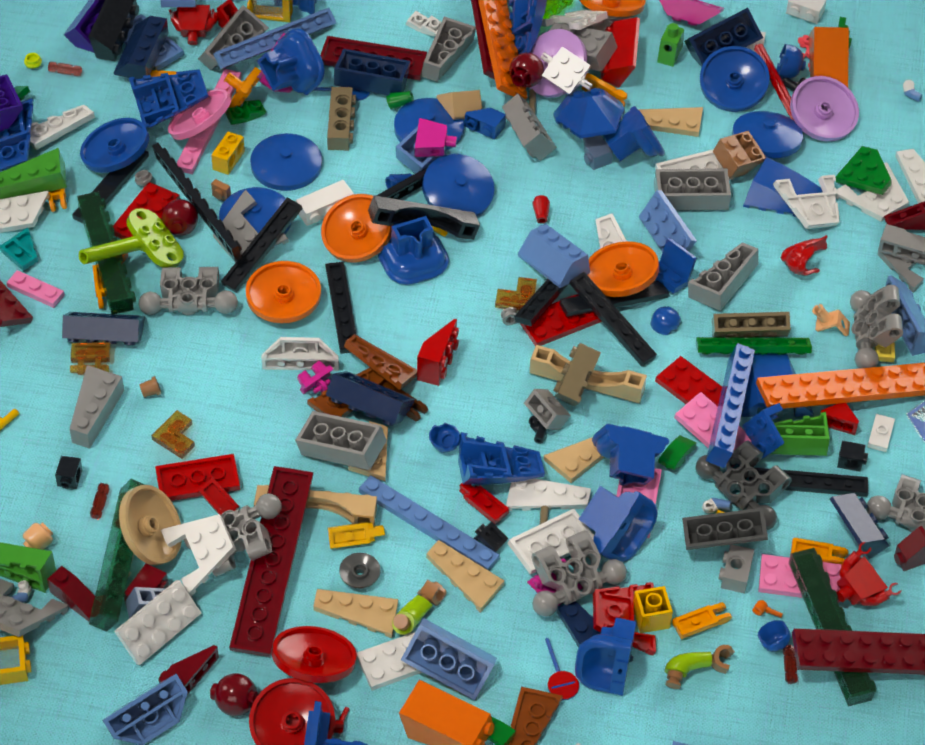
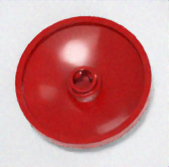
M316 626L290 628L281 632L273 642L272 658L276 666L287 675L302 681L312 683L335 682L347 677L353 671L356 663L357 654L353 644L341 634L326 628Z
M286 678L268 685L256 697L250 710L249 728L254 743L256 745H304L309 710L314 711L315 701L322 702L323 712L331 714L327 739H332L335 730V712L331 700L316 684L296 678Z

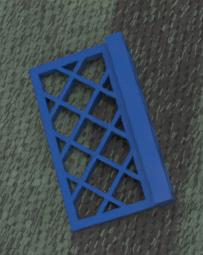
M315 701L314 711L309 710L304 745H324L325 739L328 738L331 714L323 712L322 702Z

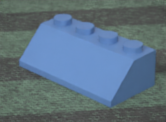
M547 224L540 225L531 230L518 252V256L559 288L569 284L570 280L583 272L586 274L590 273L588 254Z
M892 275L888 276L885 286L895 285L899 289L900 307L891 314H899L902 318V338L912 356L925 353V318L921 313L920 305L916 304L912 291L908 289L904 282Z
M423 618L401 661L475 700L497 658Z

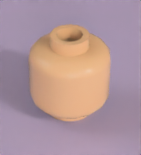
M43 522L41 524L34 523L23 533L25 540L23 545L44 550L52 543L53 532Z

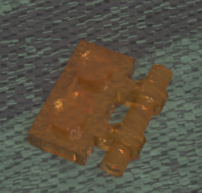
M72 343L71 363H78V365H70V373L84 375L87 367L85 363L95 362V365L88 366L109 372V365H102V362H110V343Z

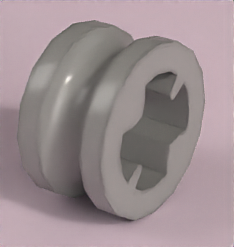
M509 307L501 312L505 325L517 323L514 317L517 314L516 308Z

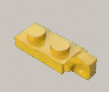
M373 522L327 527L330 549L368 544L371 541H375V536L385 535L383 525L373 526Z

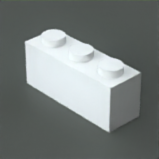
M341 180L297 199L296 202L302 205L303 208L298 215L306 226L317 223L324 219L329 209L335 203L347 196L354 195L346 182Z

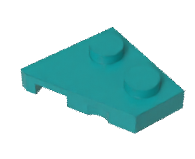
M28 228L0 245V251L23 271L38 262Z

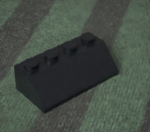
M136 0L104 1L89 34L96 58L116 61L117 56L121 54L122 45L126 42L128 32L133 27L134 18L139 13V6Z

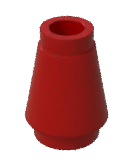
M539 195L534 198L532 205L537 222L542 224L548 221L550 201L547 196Z

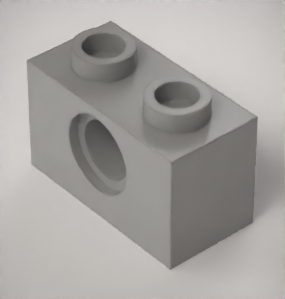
M534 389L524 402L526 407L546 429L561 430L571 416L547 389Z
M731 544L729 552H724L722 563H725L726 566L725 568L721 567L718 578L722 580V589L745 594L754 549Z

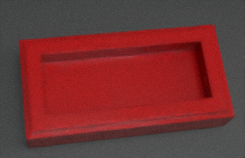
M213 477L198 489L201 496L220 516L227 510L235 511L239 509V505Z

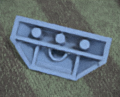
M175 674L118 708L102 721L113 739L144 745L180 722L188 692L178 675Z

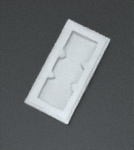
M876 414L868 448L883 452L887 451L895 418Z

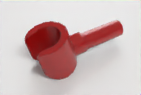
M348 707L344 708L339 720H335L334 733L343 732L344 721L350 710Z

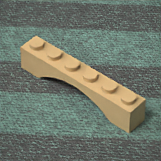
M536 345L530 359V373L561 382L564 376L561 374L565 363L569 364L570 361L554 349ZM593 370L585 389L640 404L645 390L647 375L630 370L622 372Z
M257 485L254 506H256L258 499L262 495L267 494L269 485ZM310 489L306 508L328 510L344 517L352 524L373 522L374 526L377 496Z

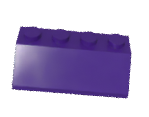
M89 0L63 34L75 47L94 53L89 34L105 0Z
M7 74L0 76V132H2L4 129L10 128L23 109V105Z

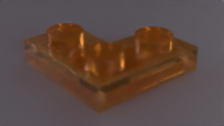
M519 277L516 291L498 289L495 308L506 309L513 307L519 311L536 292L537 279Z
M176 410L151 435L152 440L183 459L195 447L194 441L183 435L192 425V419Z

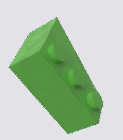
M826 412L811 418L809 415L803 416L802 420L797 421L789 419L774 422L784 444L771 454L827 456L830 438Z
M0 542V576L17 583L26 580L31 588L45 593L49 588L47 579L56 571L52 551Z

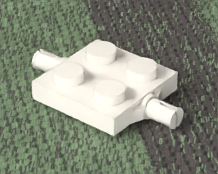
M561 47L553 58L545 52L541 55V59L548 63V67L542 76L569 95H572L580 85L588 90L592 88L593 84L585 80L591 66L573 53Z

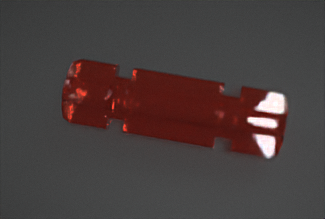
M51 61L48 65V71L81 76L82 67L77 65L73 67V65L65 63L57 64V62Z
M100 483L98 485V491L90 511V517L93 519L101 518V511L104 509L107 499L106 495L109 492V485L107 483Z
M789 644L783 649V655H785L783 657L784 672H787L785 673V681L788 684H793L798 681L797 674H795L797 673L796 657H794V647Z

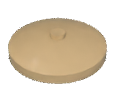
M140 485L130 489L122 498L119 509L120 527L128 547L141 561L149 565L157 566L170 562L177 556L182 543L181 541L170 548L166 544L161 532L164 528L181 524L173 503L160 489L151 485Z

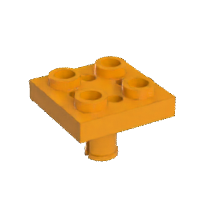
M255 67L243 81L231 72L228 73L223 81L236 89V93L232 97L228 108L236 107V105L238 107L241 106L245 98L251 93V89L259 81L260 78L257 76L261 70Z

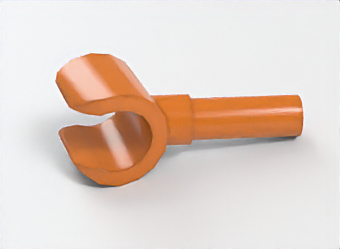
M759 600L752 609L753 613L759 616L764 611L780 618L783 613L768 607L764 600Z

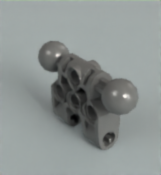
M749 440L733 451L732 456L727 462V471L725 473L720 471V466L707 462V455L698 459L695 469L701 478L713 479L716 482L715 487L741 510L763 508L766 530L774 527L777 522V513L772 507L759 505L758 503H771L791 483L792 478L777 465L773 466L764 475H759L758 471L753 467L762 459L763 453ZM733 465H740L737 469L732 468ZM748 477H753V478H755V479L752 480V481H747V480H746V478H748ZM764 489L769 491L766 494L760 493V491ZM734 490L741 491L739 494H732Z

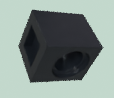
M842 441L837 468L860 472L862 464L866 465L868 453H865V445Z
M60 457L55 473L58 487L77 489L83 470L81 458Z

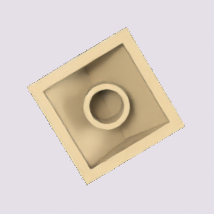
M480 90L439 94L436 97L453 120L465 119L466 112L482 109Z

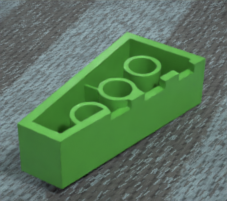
M59 148L0 172V199L43 191L50 192L67 187L65 162Z

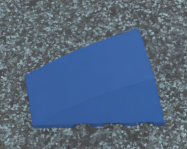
M509 0V6L512 7L509 18L513 20L511 30L515 36L514 43L518 49V55L531 52L543 21L547 0Z
M200 69L176 72L175 75L163 73L157 77L145 75L140 79L128 77L142 123L146 129L188 110L209 97Z
M33 98L21 102L23 109L10 128L0 132V172L28 161Z
M766 157L752 181L743 207H759L758 210L766 211V209L776 210L779 214L787 212L797 217L775 189L773 183L776 180L790 179L796 195L822 193L823 191L821 187L772 158Z
M754 354L741 417H754L757 415L758 408H767L756 385L757 378L796 374L787 354ZM811 406L793 408L794 417L808 415L814 417Z
M460 433L458 464L463 484H503L544 477L545 471L539 451L515 445L513 448L505 447L503 442L496 441V444L484 441L485 438L480 436L474 439L467 437L468 433Z

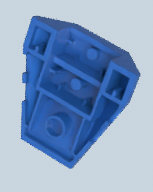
M593 88L586 92L575 91L572 95L568 94L554 111L553 117L557 124L562 123L563 128H570V132L581 139L616 133L619 127V120H622V114L625 113V109L619 100L604 89Z

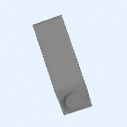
M886 224L878 252L925 265V244L905 229Z

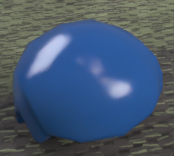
M664 306L655 310L650 325L657 333L668 335L672 330L676 331L678 329L681 318L674 308Z
M448 423L440 426L434 425L429 432V440L439 452H450L459 445L460 432L455 426Z
M774 620L760 628L758 638L767 651L775 652L784 649L790 643L791 633L785 622Z

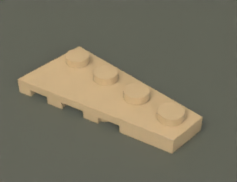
M703 107L640 109L644 119L653 131L699 136Z

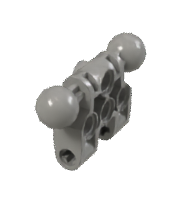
M163 267L160 280L162 298L157 293L149 291L141 295L138 303L140 310L147 315L156 314L161 308H169V312L178 311L184 315H192L199 310L207 312L208 308H216L220 313L228 314L236 309L238 300L231 291L224 290L218 293L219 267H199V274L196 278H182L181 267Z
M887 285L873 294H870L868 291L859 290L850 298L851 308L856 312L853 316L854 323L851 330L855 334L856 347L859 349L854 359L858 368L876 367L879 356L873 348L877 345L886 348L903 335L901 316L899 314H891L900 307L899 289L895 285Z
M902 474L892 501L893 506H891L890 501L886 497L877 495L871 497L867 502L869 506L866 509L868 514L873 513L877 520H883L887 517L896 519L895 524L905 525L904 527H907L910 532H913L920 526H923L925 530V493L918 492L921 480Z
M264 494L258 499L256 506L252 508L246 505L240 510H227L221 515L236 550L219 568H215L212 571L216 577L236 568L234 558L236 552L246 549L252 561L272 552L268 530L255 519L260 516L265 519H273L279 515L282 503L276 495ZM187 538L184 539L186 546L191 550Z
M586 530L566 539L571 559L564 563L553 546L541 549L532 554V562L542 584L555 589L556 592L552 593L545 590L538 592L532 602L533 609L541 616H551L556 612L558 604L568 605L594 593L595 589H602L603 583L620 584L626 577V566L622 561L610 559L603 564L601 571L598 572L597 568L601 555L592 537ZM586 557L590 559L591 565L586 563ZM568 565L573 567L574 573L569 571ZM551 572L556 575L557 581L552 579ZM577 583L582 586V592L578 590Z

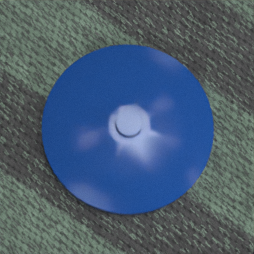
M728 46L716 50L704 61L700 71V87L705 98L717 108L725 111L737 112L754 107L764 98L769 87L770 76L765 61L753 50L741 46Z
M421 98L411 101L400 108L394 119V132L399 142L418 126L419 118L446 125L447 135L456 136L457 143L464 134V119L453 120L437 98Z
M755 111L740 116L734 122L732 135L749 131L765 157L768 158L790 156L800 149L803 141V131L794 120L785 115L769 111Z
M120 118L109 121L96 128L87 136L81 146L80 157L84 165L94 172L107 173L122 169L133 163L143 154L149 143L148 130L140 120L134 118Z
M289 133L277 134L262 140L254 148L250 159L251 171L254 177L268 188L281 191L296 190L309 185L318 177L322 168V155L317 145L304 136Z
M448 154L437 158L428 166L423 177L422 190L429 205L475 212L478 217L491 204L494 196V182L488 169L478 160L467 155Z
M262 187L246 188L230 195L220 208L219 219L224 220L242 193L247 190L257 204L243 214V216L257 233L262 230L286 199L280 193ZM290 224V226L286 229V231L284 232V234H286V233L289 231V229H290V227H291V224Z

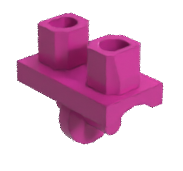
M319 360L311 367L316 375L311 377L305 370L297 376V380L301 385L300 391L303 394L315 387L313 389L315 394L319 391L322 393L328 389L327 386L330 384V380L327 378L331 375L330 372L333 371V368L330 365L326 367Z

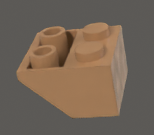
M749 131L721 138L713 150L721 166L728 169L730 179L747 174L766 159Z

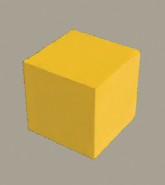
M665 586L635 591L633 599L634 615L639 632L646 633L669 629L673 611Z

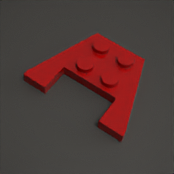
M648 582L645 585L638 586L633 584L625 588L618 586L595 589L593 593V629L601 632L602 627H613L616 618L634 621V592L654 588V584ZM635 632L633 647L649 655H654L656 652L655 635Z

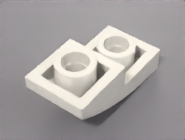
M415 11L406 22V25L412 29L430 36H436L441 21L432 15L427 18L418 11Z

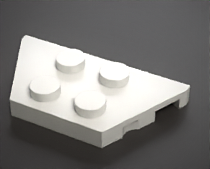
M43 191L0 199V233L35 227L39 215L44 210L43 205L46 199L49 200L50 198L49 192Z

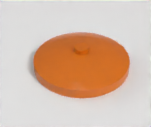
M646 0L579 1L590 10L607 11L608 16L630 17L638 15L644 10Z
M354 194L347 196L335 203L325 215L321 227V236L325 247L335 258L350 263L366 261L379 254L383 247L388 244L393 225L387 226L372 223L368 212L373 198L372 195Z
M630 241L617 242L599 249L589 258L590 273L587 275L605 296H629L646 289L655 281L659 273V261L654 250L647 245Z
M277 261L260 267L250 276L246 285V300L250 309L258 317L273 323L299 321L309 316L317 308L321 299V285L317 275L305 265L292 261Z

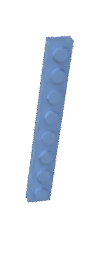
M326 8L219 50L213 55L222 70L271 50L283 33L286 34L294 28H300L310 35L337 22L330 8Z
M370 475L359 487L360 494L377 496V504L432 539L440 540L488 571L499 560L500 555L375 477Z

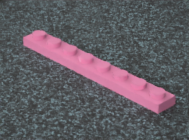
M224 69L215 89H225L232 97L235 88L223 80L229 72L241 79V72ZM221 117L204 131L189 138L177 161V168L181 167L184 173L193 175Z

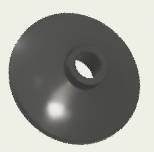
M354 553L347 556L341 562L339 573L342 581L348 586L366 588L378 580L380 565L373 556L367 553Z

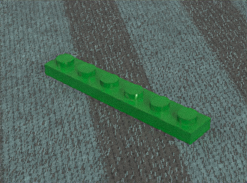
M696 337L697 351L702 354H730L737 343L748 346L755 350L754 353L762 355L768 353L780 355L796 353L803 355L812 352L809 338Z

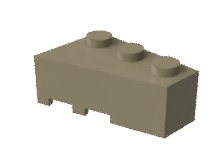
M579 343L577 347L573 346L569 354L572 359L569 364L565 363L561 372L564 376L561 382L557 381L553 389L556 392L554 397L574 407L578 405L601 352L582 343Z

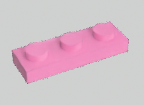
M18 270L6 282L8 288L52 308H55L65 296L63 290Z

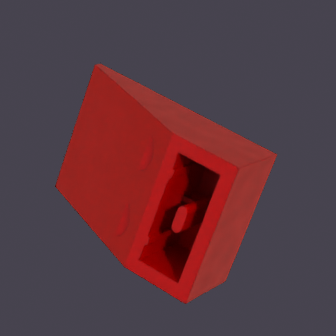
M453 319L423 342L417 356L418 381L439 386L441 380L445 379L447 374L446 367L451 365L453 350L456 351L459 340H457L459 334L457 319Z

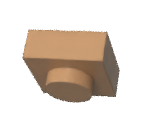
M217 179L211 183L212 196L225 201L231 195L229 185Z

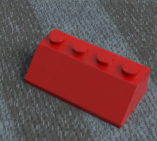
M635 17L614 21L610 27L605 29V31L612 32L618 47L603 70L600 71L601 80L619 88L635 69L640 18Z

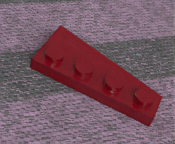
M0 280V327L31 323L33 316Z

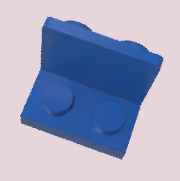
M671 238L667 239L659 261V273L655 280L662 283L673 294L688 285L697 258Z
M780 403L762 410L742 425L752 444L763 453L762 459L784 444L780 433L773 423V420L778 418L777 414L783 410Z

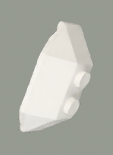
M280 337L261 356L262 369L312 370V365L320 360L326 367L330 365L333 371H339L338 355L320 338Z

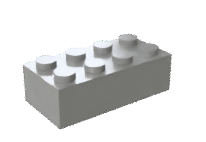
M554 23L550 30L564 29L570 31L581 39L586 48L587 63L591 66V70L602 71L618 47L612 32L583 28L581 30L569 29V25Z
M727 168L655 170L654 190L655 192L656 190L663 191L675 210H729L731 191Z
M312 411L295 439L303 456L366 470L371 469L387 441L381 425Z

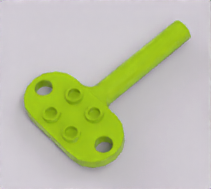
M143 208L131 211L127 218V226L133 237L79 251V260L82 264L138 250L145 252L160 267H177L183 259L181 246L162 220L152 211Z

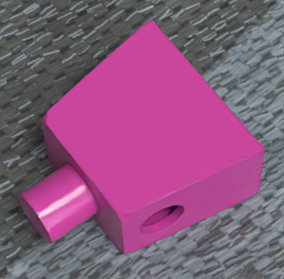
M419 118L415 142V157L443 156L445 146L456 147L457 137L447 135L446 125Z

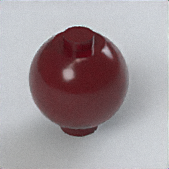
M526 52L517 55L511 61L509 67L512 82L518 87L529 88L537 85L544 73L541 59L533 53Z
M176 199L164 207L162 222L171 234L177 236L187 235L195 229L198 223V212L189 201Z
M239 673L226 675L218 683H214L210 689V698L215 700L216 705L223 713L230 716H241L249 712L254 700L258 696L253 681Z

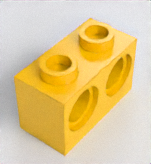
M227 131L211 155L213 170L227 175L230 174L245 152L243 136Z

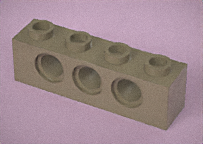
M331 87L327 134L328 150L349 151V143L353 144V133H350V131H354V120H351V118H355V107H352V105H356V95H353L352 87Z
M789 312L714 314L711 321L712 337H787L791 330Z

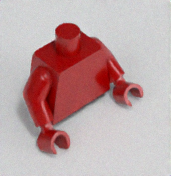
M210 5L177 7V11L174 12L171 9L169 10L173 26L177 31L181 32L183 37H188V44L197 45L198 37H206L207 32L211 31L218 21L217 12H215V9H212L211 14Z
M861 542L858 550L853 551L842 562L839 572L841 578L837 581V585L840 587V590L836 592L837 599L840 602L848 599L852 605L860 603L862 606H877L890 599L889 596L891 595L899 596L902 590L897 593L892 592V587L898 585V583H892L889 586V590L886 591L885 589L888 587L866 557L863 556L861 558L862 554H868L871 551L870 547L868 551L863 552L861 546L865 542Z

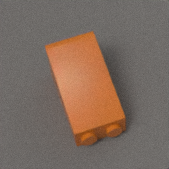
M814 27L809 34L810 77H830L848 87L849 28Z
M418 680L399 712L407 737L427 745H485L488 736H491L494 731V723L490 713L421 680Z

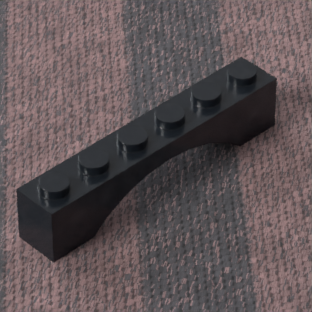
M375 195L368 208L371 221L374 224L391 226L396 223L407 222L426 216L431 226L447 231L456 237L474 240L480 227L475 212Z

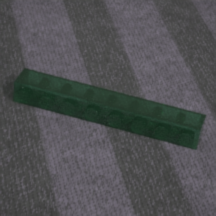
M99 192L77 196L78 209L90 247L117 241V237L113 238V235H115L113 225L108 223L110 222L109 212L104 210L106 209L105 200L100 198ZM122 255L95 262L111 315L134 310L133 302H136L134 291H130V288H132L130 278L125 276L127 275L126 265L121 263L123 261Z
M130 479L119 491L89 620L90 625L104 631L111 629L119 620L133 558V552L123 537L119 521V509L124 495L134 487L145 485L133 479Z
M815 548L791 553L789 566L815 628L820 630L852 631L851 626L847 625L845 621V612L842 607H839L837 593L831 588L829 574L824 571L822 558L819 554L817 555ZM834 671L848 706L872 700L876 692V685L872 679L870 680L867 672Z

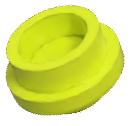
M29 53L24 59V64L26 67L34 69L42 64V59L37 53Z

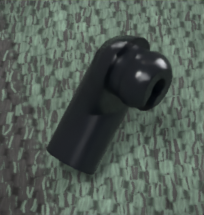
M785 77L783 83L787 88L795 91L797 86L806 78H801L799 82H794Z
M531 416L528 422L536 433L534 441L541 444L544 441L547 429L535 416Z

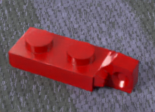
M461 483L459 485V491L464 495L463 498L466 502L495 525L509 513V508L481 485H475L474 487L471 484Z

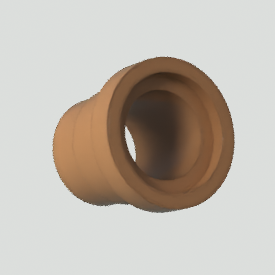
M155 376L151 377V380L139 384L144 398L155 394L161 395V390Z

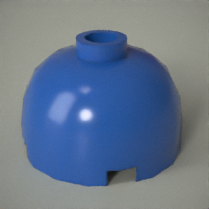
M784 44L779 56L781 58L780 63L777 64L776 70L782 79L785 77L792 79L800 71H804L806 61H803V53L798 47Z

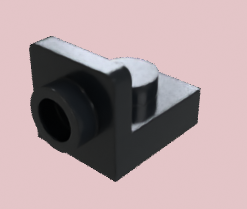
M492 521L486 526L484 524L480 525L475 530L477 535L473 538L477 541L480 540L486 547L495 552L508 540V537Z

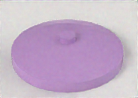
M554 29L540 35L530 52L540 59L544 52L553 58L563 47L587 63V52L581 39L564 29ZM541 59L545 71L548 63ZM542 77L537 85L529 87L537 94L548 98L566 94L565 91Z
M826 76L810 77L802 81L792 94L790 101L792 117L802 131L812 138L821 141L843 139L854 129L858 122L859 107L855 96L847 86L836 79Z

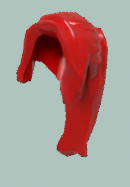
M825 235L822 238L810 239L786 248L780 258L794 274L807 276L818 273L820 269H806V263L815 251L827 249L826 239L828 236Z

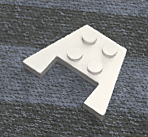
M580 10L565 13L564 16H549V19H543L541 26L547 27L554 23H566L569 25V29L581 30L590 25L601 23L602 20L608 18L607 11Z
M887 162L884 165L891 177L892 185L883 195L866 191L858 196L846 184L838 188L835 195L836 199L840 197L846 201V204L861 208V212L880 222L885 220V215L902 210L909 205L905 193Z
M825 175L818 179L823 191L822 193L796 195L790 179L776 180L773 186L806 229L836 226L839 223V211L835 198L837 194V189L834 187L835 175Z
M219 514L161 530L165 542L170 548L186 538L199 566L197 570L181 579L190 596H193L197 592L195 589L201 583H205L215 568H219L236 550L225 522Z

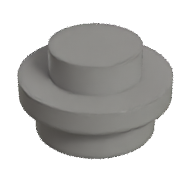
M141 170L135 174V182L141 186H146L153 178L148 170Z

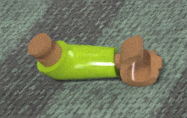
M427 579L424 586L417 592L418 595L395 615L392 626L398 634L407 635L411 633L433 606L432 604L438 606L446 596V590L441 584Z
M721 645L713 654L711 652H692L679 654L671 658L664 670L668 679L666 686L673 689L681 688L680 682L682 678L686 677L689 671L712 666L716 671L726 674L730 665L722 663L719 657L727 659L735 651L729 645Z

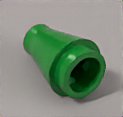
M411 91L394 92L386 96L389 108H394L395 110L414 101Z

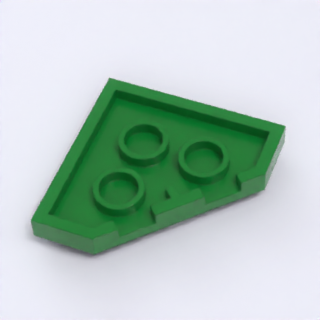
M861 146L835 177L836 183L846 184L847 186L881 195L892 185L891 177L878 150Z

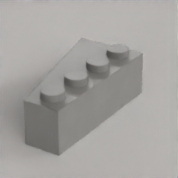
M243 5L227 22L198 60L212 70L218 66L213 55L215 52L263 34L269 27Z
M444 17L424 60L421 77L438 82L473 42L476 27Z
M516 94L502 106L506 119L511 123L512 129L516 132L523 147L527 149L532 158L536 157L541 161L557 148L528 102L522 96Z
M743 242L728 252L724 259L713 263L712 268L702 271L698 278L688 282V297L721 311L757 267L758 248Z
M87 365L70 425L72 443L90 449L124 392L122 376Z

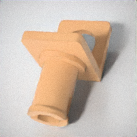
M822 304L814 306L812 312L817 316L815 328L817 332L836 326L844 336H848L850 322L840 310L828 313ZM841 320L844 322L845 329L842 326Z

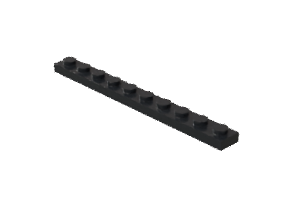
M159 143L152 145L158 162L188 201L195 206L198 214L233 260L236 262L242 259L240 254L242 248L239 242L233 240L229 230H225L222 220H218L215 211L209 209L205 198L201 199L198 189L193 188L189 178H185L181 167L177 168L176 161L173 157L170 158L167 149L162 148Z

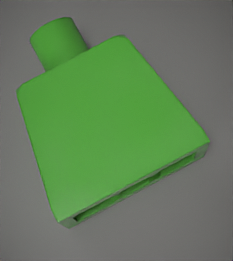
M671 23L667 25L660 41L658 63L674 66L684 42V29L680 28L678 24Z

